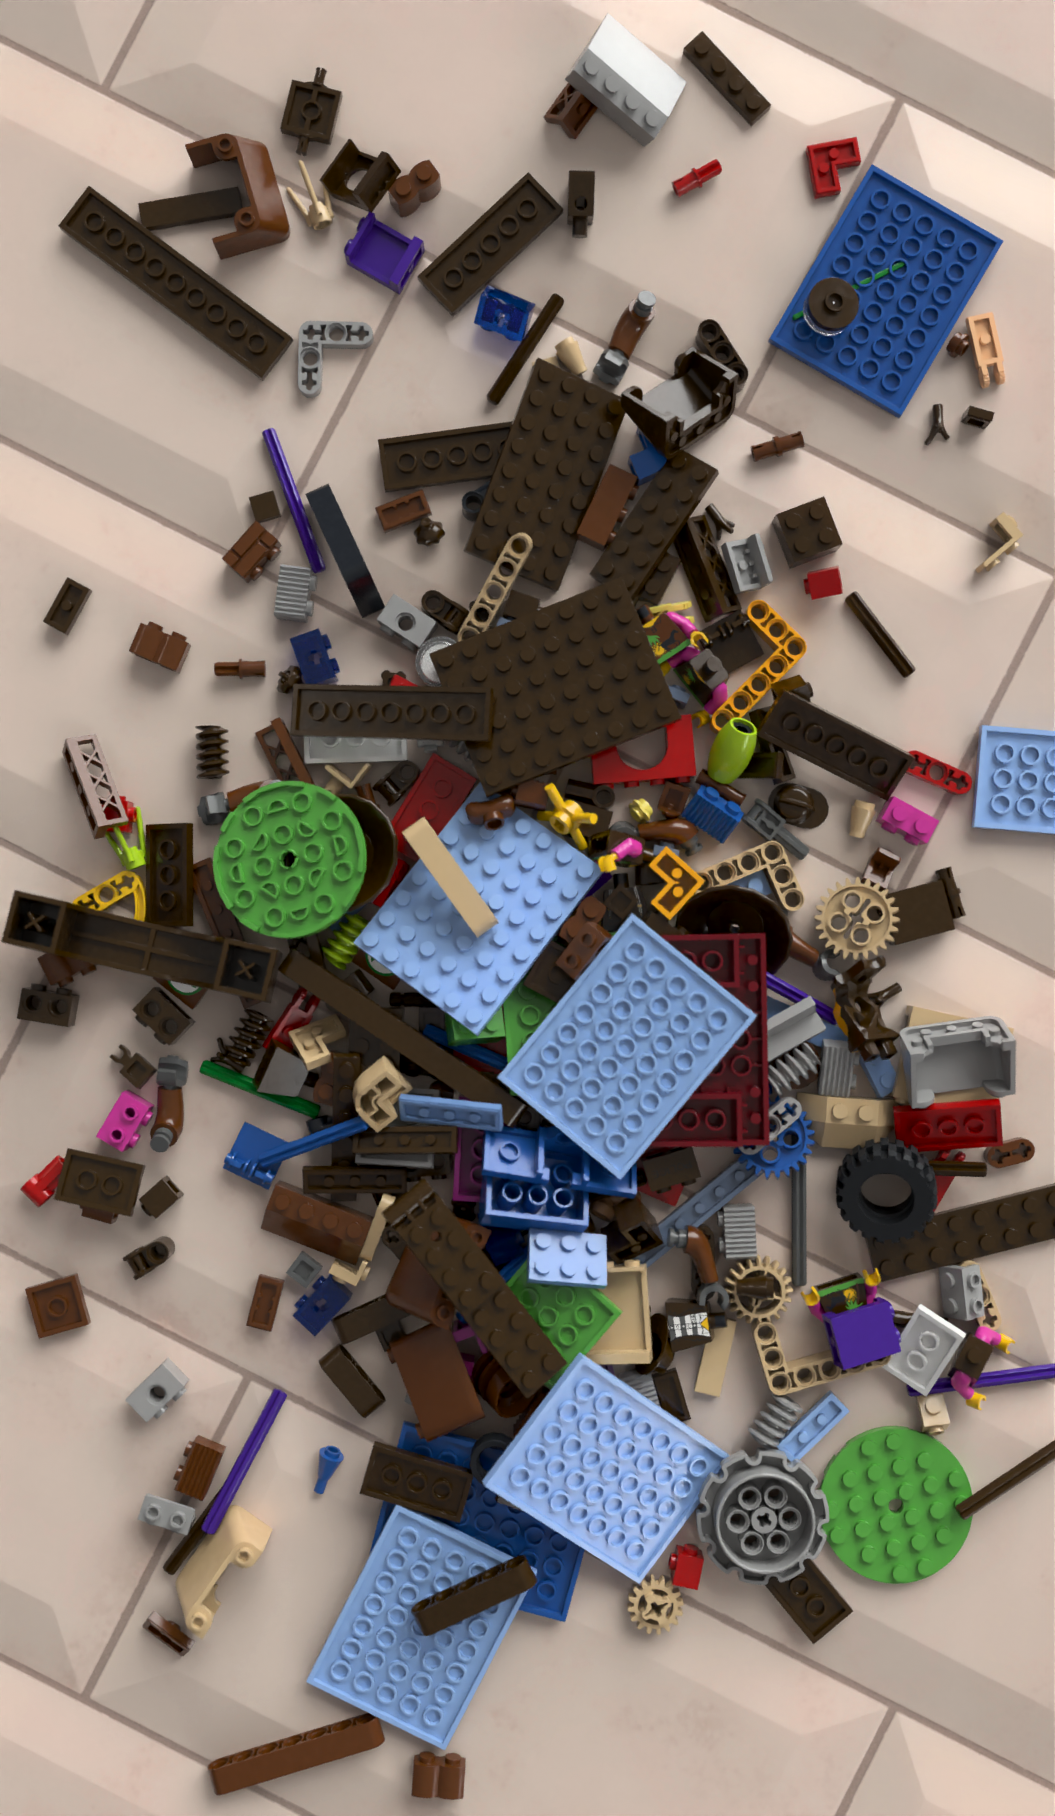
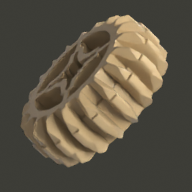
M757 1254V1258H754V1262L751 1259H745L746 1264L744 1265L737 1260L736 1265L739 1269L736 1271L734 1268H729L733 1278H724V1281L731 1285L723 1287L729 1294V1303H732L729 1307L730 1311H737L736 1317L739 1320L746 1315L745 1321L747 1324H750L753 1318H755V1322L758 1324L762 1322V1318L771 1323V1315H774L776 1319H780L777 1311L781 1309L783 1312H786L788 1309L783 1302L791 1303L792 1301L791 1297L785 1294L793 1292V1288L787 1285L792 1281L790 1276H784L787 1272L785 1267L779 1268L780 1263L777 1260L770 1264L771 1258L767 1255L762 1262L759 1254ZM757 1270L760 1271L756 1273L755 1277L766 1275L769 1272L777 1279L778 1291H774V1299L767 1298V1300H772V1302L766 1307L759 1308L764 1300L749 1297L748 1301L750 1303L747 1307L739 1301L737 1279H743L748 1273Z

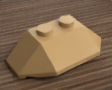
M797 1092L796 1100L800 1103L802 1112H807L804 1121H812V1125L807 1130L815 1131V1135L812 1137L821 1147L853 1149L860 1145L863 1148L865 1147V1141L873 1139L874 1143H878L880 1138H885L895 1128L893 1106H899V1103L894 1102L895 1099L849 1096L846 1098Z

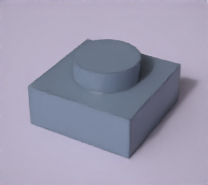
M660 841L659 845H653L652 847L654 857H657L666 846L679 856L680 850L674 849V844Z

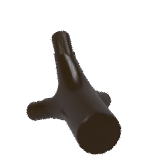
M942 404L932 406L933 423L929 437L924 442L925 445H929L937 433H941L945 440L950 438L944 426Z
M713 503L705 508V511L715 524L716 540H721L722 529L730 534L734 532L732 528H734L735 523L726 520Z
M896 982L882 991L867 995L869 999H874L876 1005H879V1008H881L885 1001L900 993L902 988Z
M217 1038L220 1052H217L216 1057H211L210 1061L229 1065L241 1074L245 1066L227 1056L229 1052L224 1048L222 1038Z

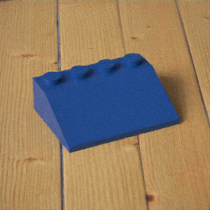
M544 1150V1168H550L547 1185L483 1175L479 1199L478 1225L519 1230L535 1228L583 1233L589 1226V1192L569 1189L572 1172L581 1173V1156Z

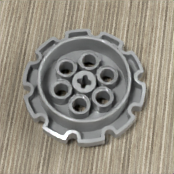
M757 1448L754 1456H748L746 1451L742 1450L720 1462L722 1471L719 1474L710 1472L704 1480L698 1494L699 1501L704 1506L696 1510L697 1530L701 1542L710 1543L707 1547L710 1559L726 1574L737 1570L740 1581L756 1585H767L768 1579L772 1576L777 1577L779 1582H784L802 1573L805 1570L803 1561L807 1558L815 1560L827 1538L821 1526L829 1522V1507L824 1492L821 1489H814L818 1484L816 1476L799 1459L787 1462L785 1452L772 1448L770 1451L765 1448ZM775 1488L780 1490L777 1496H768L770 1490ZM747 1490H752V1491H754V1494H753L752 1497H750V1498H743V1497H742V1495H743V1493H744L745 1491H747ZM786 1511H794L792 1517L788 1519L782 1518ZM736 1513L742 1514V1518L739 1521L730 1520L732 1515ZM750 1535L756 1536L754 1542H744L746 1537ZM773 1535H782V1538L779 1541H770Z

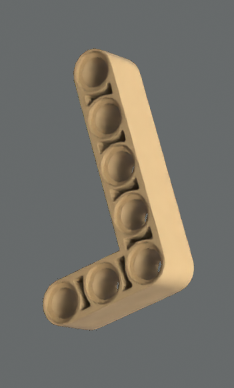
M517 533L506 543L458 633V642L465 639L466 630H471L477 635L489 629L532 550L533 542L529 535ZM516 538L525 541L526 550L524 552H517L514 549L513 543ZM507 561L513 565L514 571L512 575H505L502 572L501 565L503 562ZM490 585L500 587L501 596L499 598H494L490 595ZM483 607L488 611V620H480L478 618V608Z
M422 817L402 832L477 938L499 923L425 817Z
M768 841L696 872L699 876L706 879L707 886L705 889L709 887L727 885L763 869L776 900L783 910H799L805 901L804 894L784 848L777 841ZM767 846H772L776 849L777 855L775 859L769 860L765 856ZM744 856L752 858V869L746 870L742 867L741 860ZM726 866L730 870V877L727 880H722L718 877L719 867ZM778 869L786 872L787 879L783 884L775 879V873ZM697 890L692 896L701 892V890ZM788 893H793L797 897V903L793 907L788 906L785 902V897Z
M762 1318V1322L758 1324L754 1319L751 1324V1333L765 1381L770 1390L776 1395L789 1394L882 1367L891 1358V1355L843 1370L834 1365L832 1353L829 1349L786 1362L777 1330L772 1321L769 1323L765 1318ZM769 1326L770 1331L767 1335H758L760 1327ZM773 1350L777 1352L775 1359L770 1361L765 1359L767 1352ZM827 1361H832L833 1367L828 1371H823L822 1365ZM800 1369H809L808 1375L806 1377H797V1373ZM776 1376H784L782 1384H772Z

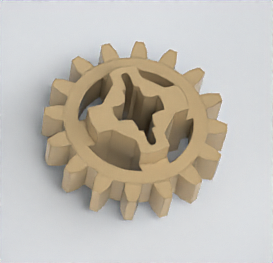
M650 1574V1581L646 1582L643 1579L640 1586L632 1585L634 1593H628L630 1603L627 1604L628 1611L632 1612L630 1614L631 1621H637V1628L639 1630L646 1626L647 1634H650L652 1629H656L657 1635H660L661 1628H665L666 1631L670 1632V1623L678 1625L676 1616L683 1615L681 1606L684 1603L683 1598L679 1597L681 1595L679 1587L674 1588L671 1580L665 1583L664 1575H661L659 1580H655L654 1575ZM644 1594V1596H645V1597H644V1600L641 1601V1602H640V1605L638 1606L639 1600H640V1598L642 1597V1595ZM671 1607L670 1612L666 1614L667 1609Z

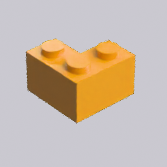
M667 846L648 865L667 884L650 904L667 919L671 920L702 886L705 880Z

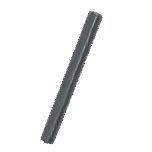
M791 1135V1146L798 1142V1138ZM798 1163L799 1172L797 1173L792 1169V1283L795 1286H805L807 1284L806 1165Z

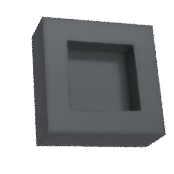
M302 1251L286 1274L307 1288L323 1266Z

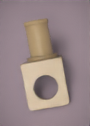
M366 763L353 780L333 764H327L324 768L331 773L332 778L323 789L333 794H339L344 786L354 789L360 784L373 764Z

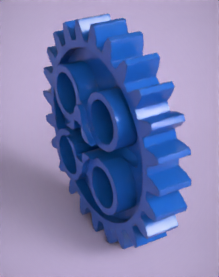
M778 1095L775 1098V1102H771L769 1097V1108L780 1100ZM786 1103L784 1105L786 1110L779 1116L782 1117L785 1113L790 1115L794 1113L790 1104ZM801 1112L800 1117L791 1124L792 1126L777 1136L776 1142L774 1140L770 1141V1145L764 1146L753 1155L744 1154L736 1147L733 1153L742 1154L738 1162L740 1164L748 1162L746 1171L751 1170L753 1167L756 1168V1177L762 1171L765 1172L767 1180L771 1173L775 1174L777 1180L780 1178V1172H784L787 1177H790L789 1169L791 1168L798 1173L799 1167L797 1164H807L803 1156H812V1151L807 1147L815 1145V1141L808 1139L815 1135V1131L807 1130L812 1125L811 1120L804 1121L807 1112ZM769 1123V1132L774 1131L776 1125ZM787 1135H794L798 1138V1142L793 1146H789L784 1142V1138ZM743 1145V1147L749 1146L752 1148L754 1145ZM767 1150H774L777 1153V1158L768 1161L763 1157V1153Z

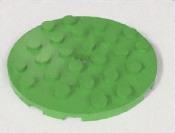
M282 781L253 791L242 799L243 802L233 812L228 814L220 828L221 834L218 844L214 847L213 872L220 897L225 906L232 911L239 921L255 932L283 939L302 938L316 934L339 920L351 907L361 889L366 871L367 854L365 839L359 822L353 812L340 798L313 784L301 781ZM288 853H293L296 856L295 862L291 867H286L284 864V857Z
M883 1426L870 1429L847 1441V1445L836 1455L834 1454L827 1464L819 1488L824 1492L829 1507V1522L822 1524L821 1527L824 1529L827 1535L826 1539L835 1554L856 1573L883 1583L900 1584L915 1582L927 1578L945 1567L963 1546L973 1517L972 1515L968 1519L963 1520L955 1509L958 1504L972 1496L968 1477L957 1458L933 1436L904 1426ZM893 1499H900L902 1501L901 1507L896 1512L895 1510H890L889 1502Z

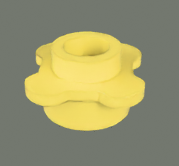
M642 798L639 800L634 799L633 803L628 805L630 814L637 822L641 824L646 823V820L649 821L651 819L650 816L653 814V810L646 800Z

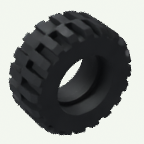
M880 1138V1142L874 1143V1140L871 1139L865 1141V1147L862 1148L860 1145H857L852 1149V1155L847 1154L844 1157L842 1166H839L837 1172L836 1203L837 1208L841 1209V1217L844 1221H849V1227L854 1232L860 1230L861 1236L868 1240L872 1236L876 1238V1242L884 1243V1239H891L892 1243L900 1242L901 1237H905L906 1240L913 1238L914 1231L916 1230L921 1233L926 1228V1221L931 1222L934 1216V1209L937 1208L938 1201L935 1173L933 1167L929 1165L924 1154L918 1155V1149L913 1145H909L907 1148L902 1140L896 1139L895 1143L888 1142V1138ZM889 1173L903 1178L911 1186V1194L901 1204L883 1207L867 1200L861 1192V1186L874 1175Z

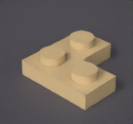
M336 1014L288 1032L290 1041L307 1071L332 1062L331 1054L325 1045L346 1037L345 1028Z

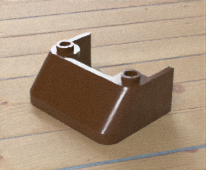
M224 133L185 144L194 169L219 161L238 159L251 206L244 207L235 214V232L212 238L221 260L282 243L288 239L291 232L271 159L267 147L263 143Z

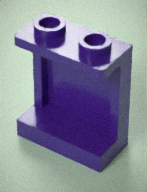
M369 212L366 218H361L357 226L358 232L354 239L348 240L344 248L347 265L400 295L425 252L424 242L416 236L412 240L378 221L375 213Z
M881 1297L874 1298L873 1303L838 1314L831 1311L821 1314L834 1365L843 1370L901 1352L899 1344L901 1343V1336L893 1322V1317L895 1316L894 1309L890 1302Z

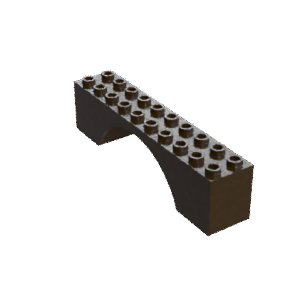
M14 890L1 940L3 943L266 1003H271L279 971L278 968L283 954L278 949L152 924Z

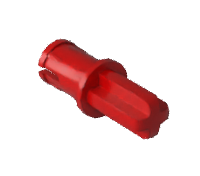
M715 159L698 169L692 168L690 173L673 181L672 187L678 198L692 189L701 188L704 182L719 175L722 172L720 162Z

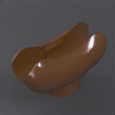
M503 794L488 801L471 802L466 805L465 810L468 820L472 824H484L487 830H497L504 826V819L514 814L516 805L511 794Z

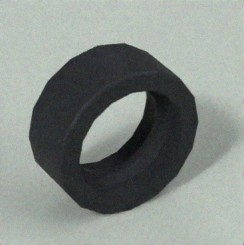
M492 1432L483 1435L475 1442L471 1451L470 1468L473 1476L479 1483L483 1484V1479L489 1473L480 1464L482 1451L492 1446L506 1450L513 1441L511 1437L503 1433Z

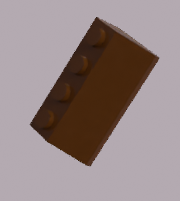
M279 1180L275 1184L266 1207L261 1229L356 1266L374 1217L317 1194H303L302 1188Z

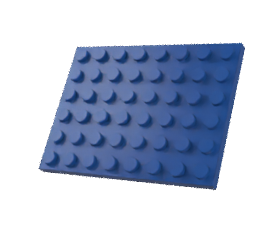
M872 164L773 331L768 343L895 417L900 418L998 252L1003 240ZM899 262L905 264L904 267L894 272L892 271L893 265ZM889 268L890 273L874 281L876 273ZM872 276V280L870 283H860V281ZM825 278H840L851 286L857 284L860 287L858 290L854 289L859 300L857 315L842 330L827 331L821 329L811 320L809 314L797 320L792 319L794 314L804 309L807 310V298L810 291L819 281Z
M404 1421L397 1448L471 1469V1451L477 1440L448 1433L427 1442L425 1438L420 1439L415 1423ZM493 1446L485 1448L480 1455L481 1466L485 1470L490 1471L505 1450ZM474 1476L460 1523L427 1514L512 1557L525 1555L530 1566L537 1569V1583L528 1590L518 1610L562 1622L566 1621L585 1549L525 1511L496 1502V1493L479 1483ZM383 1501L370 1553L395 1506L393 1503Z

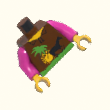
M647 604L636 609L659 664L690 644L695 649L701 650L697 645L699 639H704L707 643L709 642L705 634L699 632L689 619L673 611L665 613L662 610L653 615Z

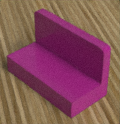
M460 1320L454 1321L452 1334L456 1343L476 1336L482 1354L488 1353V1349L467 1323L463 1324Z

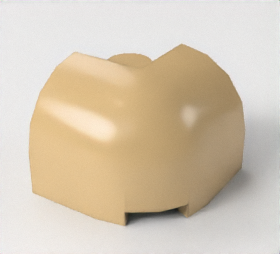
M383 1056L361 1073L354 1082L353 1102L360 1117L378 1133L398 1117L393 1104L398 1101L401 1094H407L413 1087L395 1068L393 1062Z

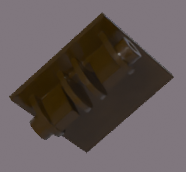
M741 610L699 631L704 633L709 640L707 643L704 639H699L703 649L708 648L715 657H718L728 673L764 655L749 626L750 620L746 614L743 615Z

